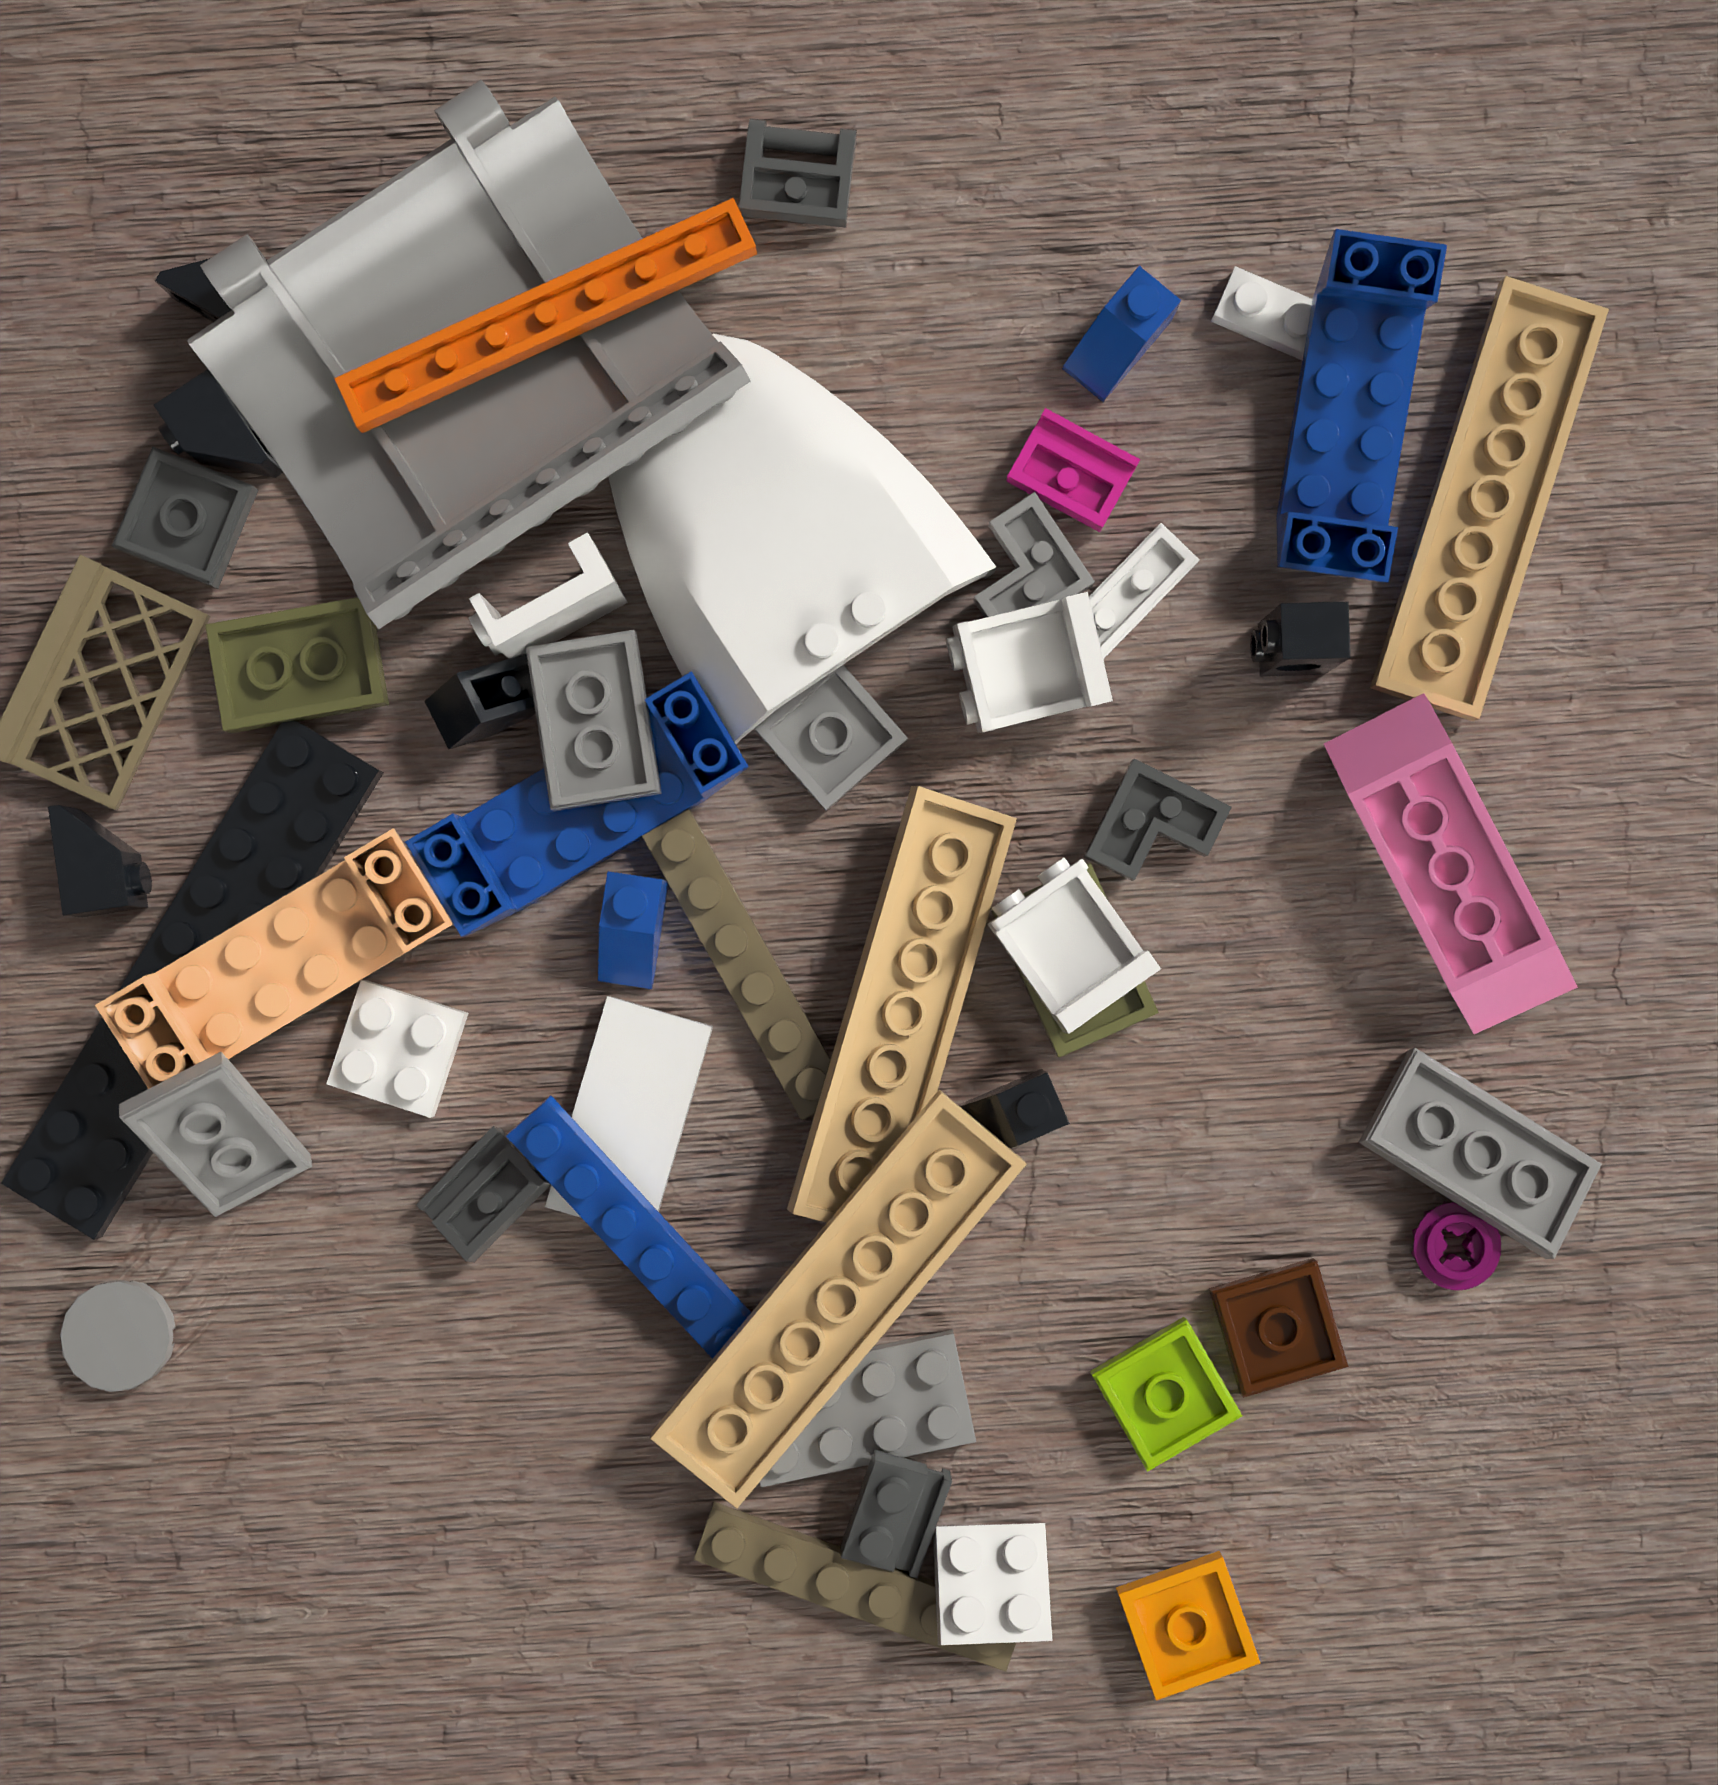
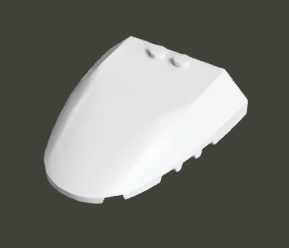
M712 334L718 342L721 341L738 359L751 382L737 390L728 401L713 406L692 420L680 433L668 436L644 452L643 456L635 463L623 466L608 477L630 558L647 604L682 677L691 671L693 672L734 743L737 745L743 737L779 707L944 596L980 578H988L995 572L996 566L960 518L926 478L885 437L854 410L812 378L771 351L748 340Z

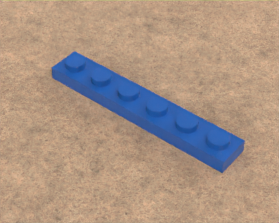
M550 1095L518 1123L506 1137L713 1359L751 1314V1311Z

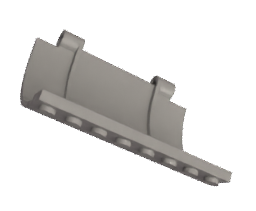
M479 80L434 110L451 139L268 260H266L250 236L246 234L200 265L213 287L232 310L187 339L188 344L242 413L288 478L343 564L354 584L353 588L366 614L378 629L392 620L404 617L416 604L437 590L449 587L457 581L461 574L485 558L497 555L505 548L506 544L530 528L542 525L554 512L575 498L590 493L599 482L623 466L635 463L643 456L644 452L668 436L680 433L692 420L713 406L728 401L737 390L751 382L742 364L721 341H717L678 290L365 433H361L357 429L334 378L643 239L601 174L556 97H553L510 126L507 117L489 88L482 80Z

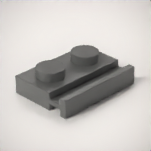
M495 1126L416 1204L421 1211H425L433 1220L432 1224L466 1262L475 1263L551 1185L505 1136L506 1133L501 1128Z
M874 1450L840 1545L841 1558L894 1572L895 1568L909 1572V1576L918 1578L952 1484L950 1470L942 1468V1471L939 1472L928 1469L925 1463Z

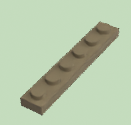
M688 809L642 835L802 1121L816 1112L831 1059L693 813Z
M713 1502L695 1553V1561L999 1670L1007 1671L1016 1642L938 1645L935 1580L918 1575V1578L909 1576L908 1571L897 1568L892 1572L841 1558L840 1546Z

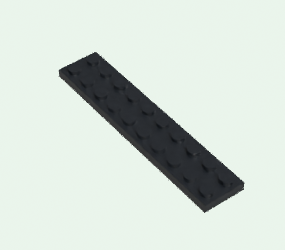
M299 721L282 722L118 991L145 975L161 970L321 875L384 772ZM103 1018L99 1021L1 1182L2 1185L93 1240L103 1237L153 1154L119 1117V1104L144 1092L148 1088Z

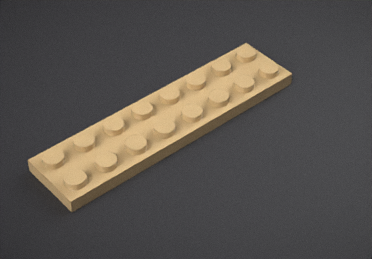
M1505 276L1499 282L1370 686L1371 689L1408 701L1425 693L1433 709L1470 721L1480 719L1609 311L1608 308Z
M911 786L787 1210L792 1214L827 1223L937 1093L1017 818L920 786Z
M938 1090L651 1431L650 1439L737 1509L1027 1163L941 1090Z

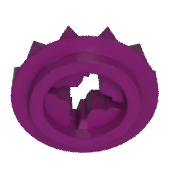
M1444 1201L1442 1205L1425 1211L1418 1227L1412 1230L1414 1242L1411 1254L1416 1260L1421 1274L1440 1287L1450 1290L1474 1288L1492 1275L1500 1260L1501 1238L1498 1229L1455 1202ZM1442 1230L1456 1236H1460L1464 1232L1467 1233V1238L1463 1240L1462 1246L1466 1251L1465 1255L1470 1259L1469 1262L1452 1253L1443 1257V1252L1448 1245L1443 1239L1445 1236L1442 1234Z

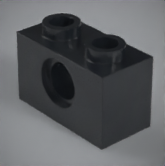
M1349 601L1280 603L1258 623V629H1253L1251 633V659L1253 662H1259L1260 677L1325 675L1350 659Z

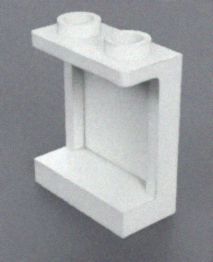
M588 532L568 543L584 572L581 575L503 617L480 593L469 598L476 611L474 615L468 617L482 644L485 647L489 646L495 656L503 653L510 659L527 654L526 647L555 643L628 603Z
M1088 592L983 619L958 623L953 626L955 637L946 639L952 668L954 671L963 669L968 690L959 693L965 722L967 725L975 723L978 733L1113 701Z
M1064 857L1037 876L1043 885L1030 895L1024 897L1018 889L992 907L998 917L987 925L1061 1030L1070 1034L1161 968L1148 950L1143 951L1087 872L1086 869L1089 867L1084 860L1080 859L1070 866Z

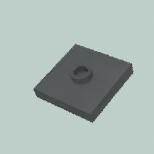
M152 446L112 547L219 589L258 489L253 485Z

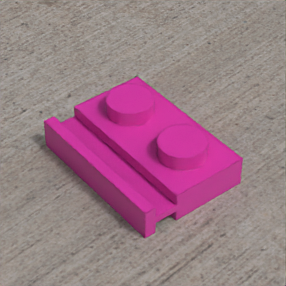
M1045 408L1011 468L1006 482L1030 495L1035 492L1041 501L1101 532L1140 459Z

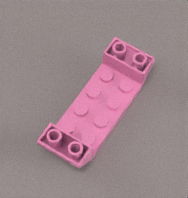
M1425 693L1324 743L1358 816L1473 1034L1578 988L1548 926Z

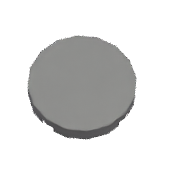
M113 1280L100 1283L79 1295L66 1312L60 1333L63 1356L73 1374L90 1387L109 1392L134 1389L157 1375L170 1359L174 1343L172 1344L174 1338L173 1330L175 1329L174 1315L163 1296L145 1283L133 1280L130 1282Z

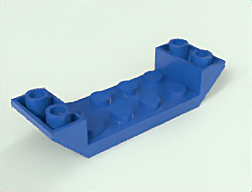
M1341 229L1334 230L1312 300L1276 515L1277 567L1389 583L1398 527L1388 526L1425 312L1426 309L1438 302L1447 250L1446 244Z
M692 671L644 699L649 709L662 794L552 811L550 809L545 770L543 768L461 817L452 813L405 841L461 937L468 936L523 910L642 839V835L704 802L749 767Z

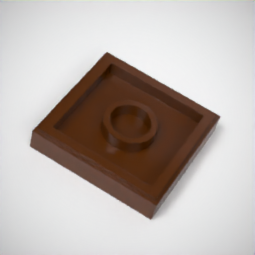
M1314 1258L1209 1288L1238 1390L1243 1398L1349 1367L1319 1265Z

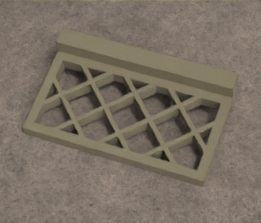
M80 554L0 719V761L13 764L106 807L118 810L206 628L205 624L208 623L211 616ZM114 583L134 593L141 614L114 623L111 622L105 602ZM145 598L162 605V607L149 611ZM175 611L193 620L183 641L163 647L153 618ZM100 615L103 626L93 629L98 616ZM145 622L155 650L126 659L115 631ZM107 634L117 663L88 672L81 654L87 640ZM178 651L170 666L166 655ZM159 658L166 676L159 690L140 696L129 667ZM76 664L80 675L69 678ZM121 670L132 699L102 708L92 679ZM83 683L94 712L65 721L58 704V699L63 689ZM154 700L147 715L143 703ZM135 706L142 728L137 738L117 745L106 716ZM51 714H53L56 724L45 728ZM97 719L108 748L79 757L68 728ZM60 732L71 761L49 768L30 759L40 738ZM131 748L124 763L120 752ZM111 755L119 776L110 794H107L90 786L82 764ZM74 768L78 780L60 772Z

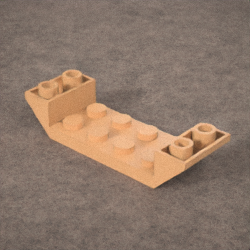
M394 828L345 856L343 862L155 973L143 976L95 1005L148 1089L219 1052H222L227 1059L232 1058L453 925L452 920Z

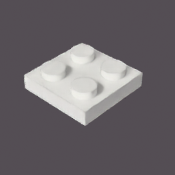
M361 980L326 1084L429 1118L434 1117L468 1013L368 980Z
M1045 1523L937 1526L935 1528L933 1542L938 1645L1052 1641Z

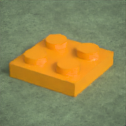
M1220 1551L1116 1587L1156 1701L1261 1664Z

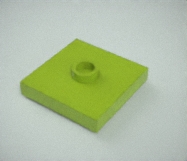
M1185 1317L1178 1319L1090 1371L1147 1472L1243 1417Z

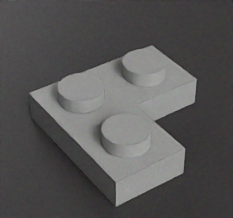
M1035 492L989 522L988 527L1016 569L975 595L973 601L984 618L1080 594L1095 583Z

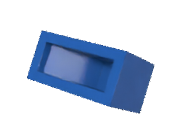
M1138 266L1104 306L1062 369L1100 401L1104 402L1171 323L1181 299L1141 266Z
M607 871L599 923L598 981L653 989L669 886L667 881Z

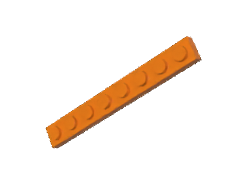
M731 198L334 379L357 429L361 433H365L757 255L756 244L734 198Z

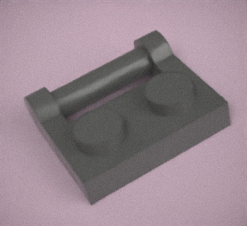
M750 119L739 202L741 215L743 217L846 228L857 130L841 128L840 134L770 127L767 126L766 120ZM765 149L835 156L837 161L836 165L766 158L763 157Z

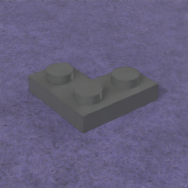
M1132 759L1092 838L1084 858L1130 881H1134L1157 834L1206 857L1209 855L1232 807L1145 763Z

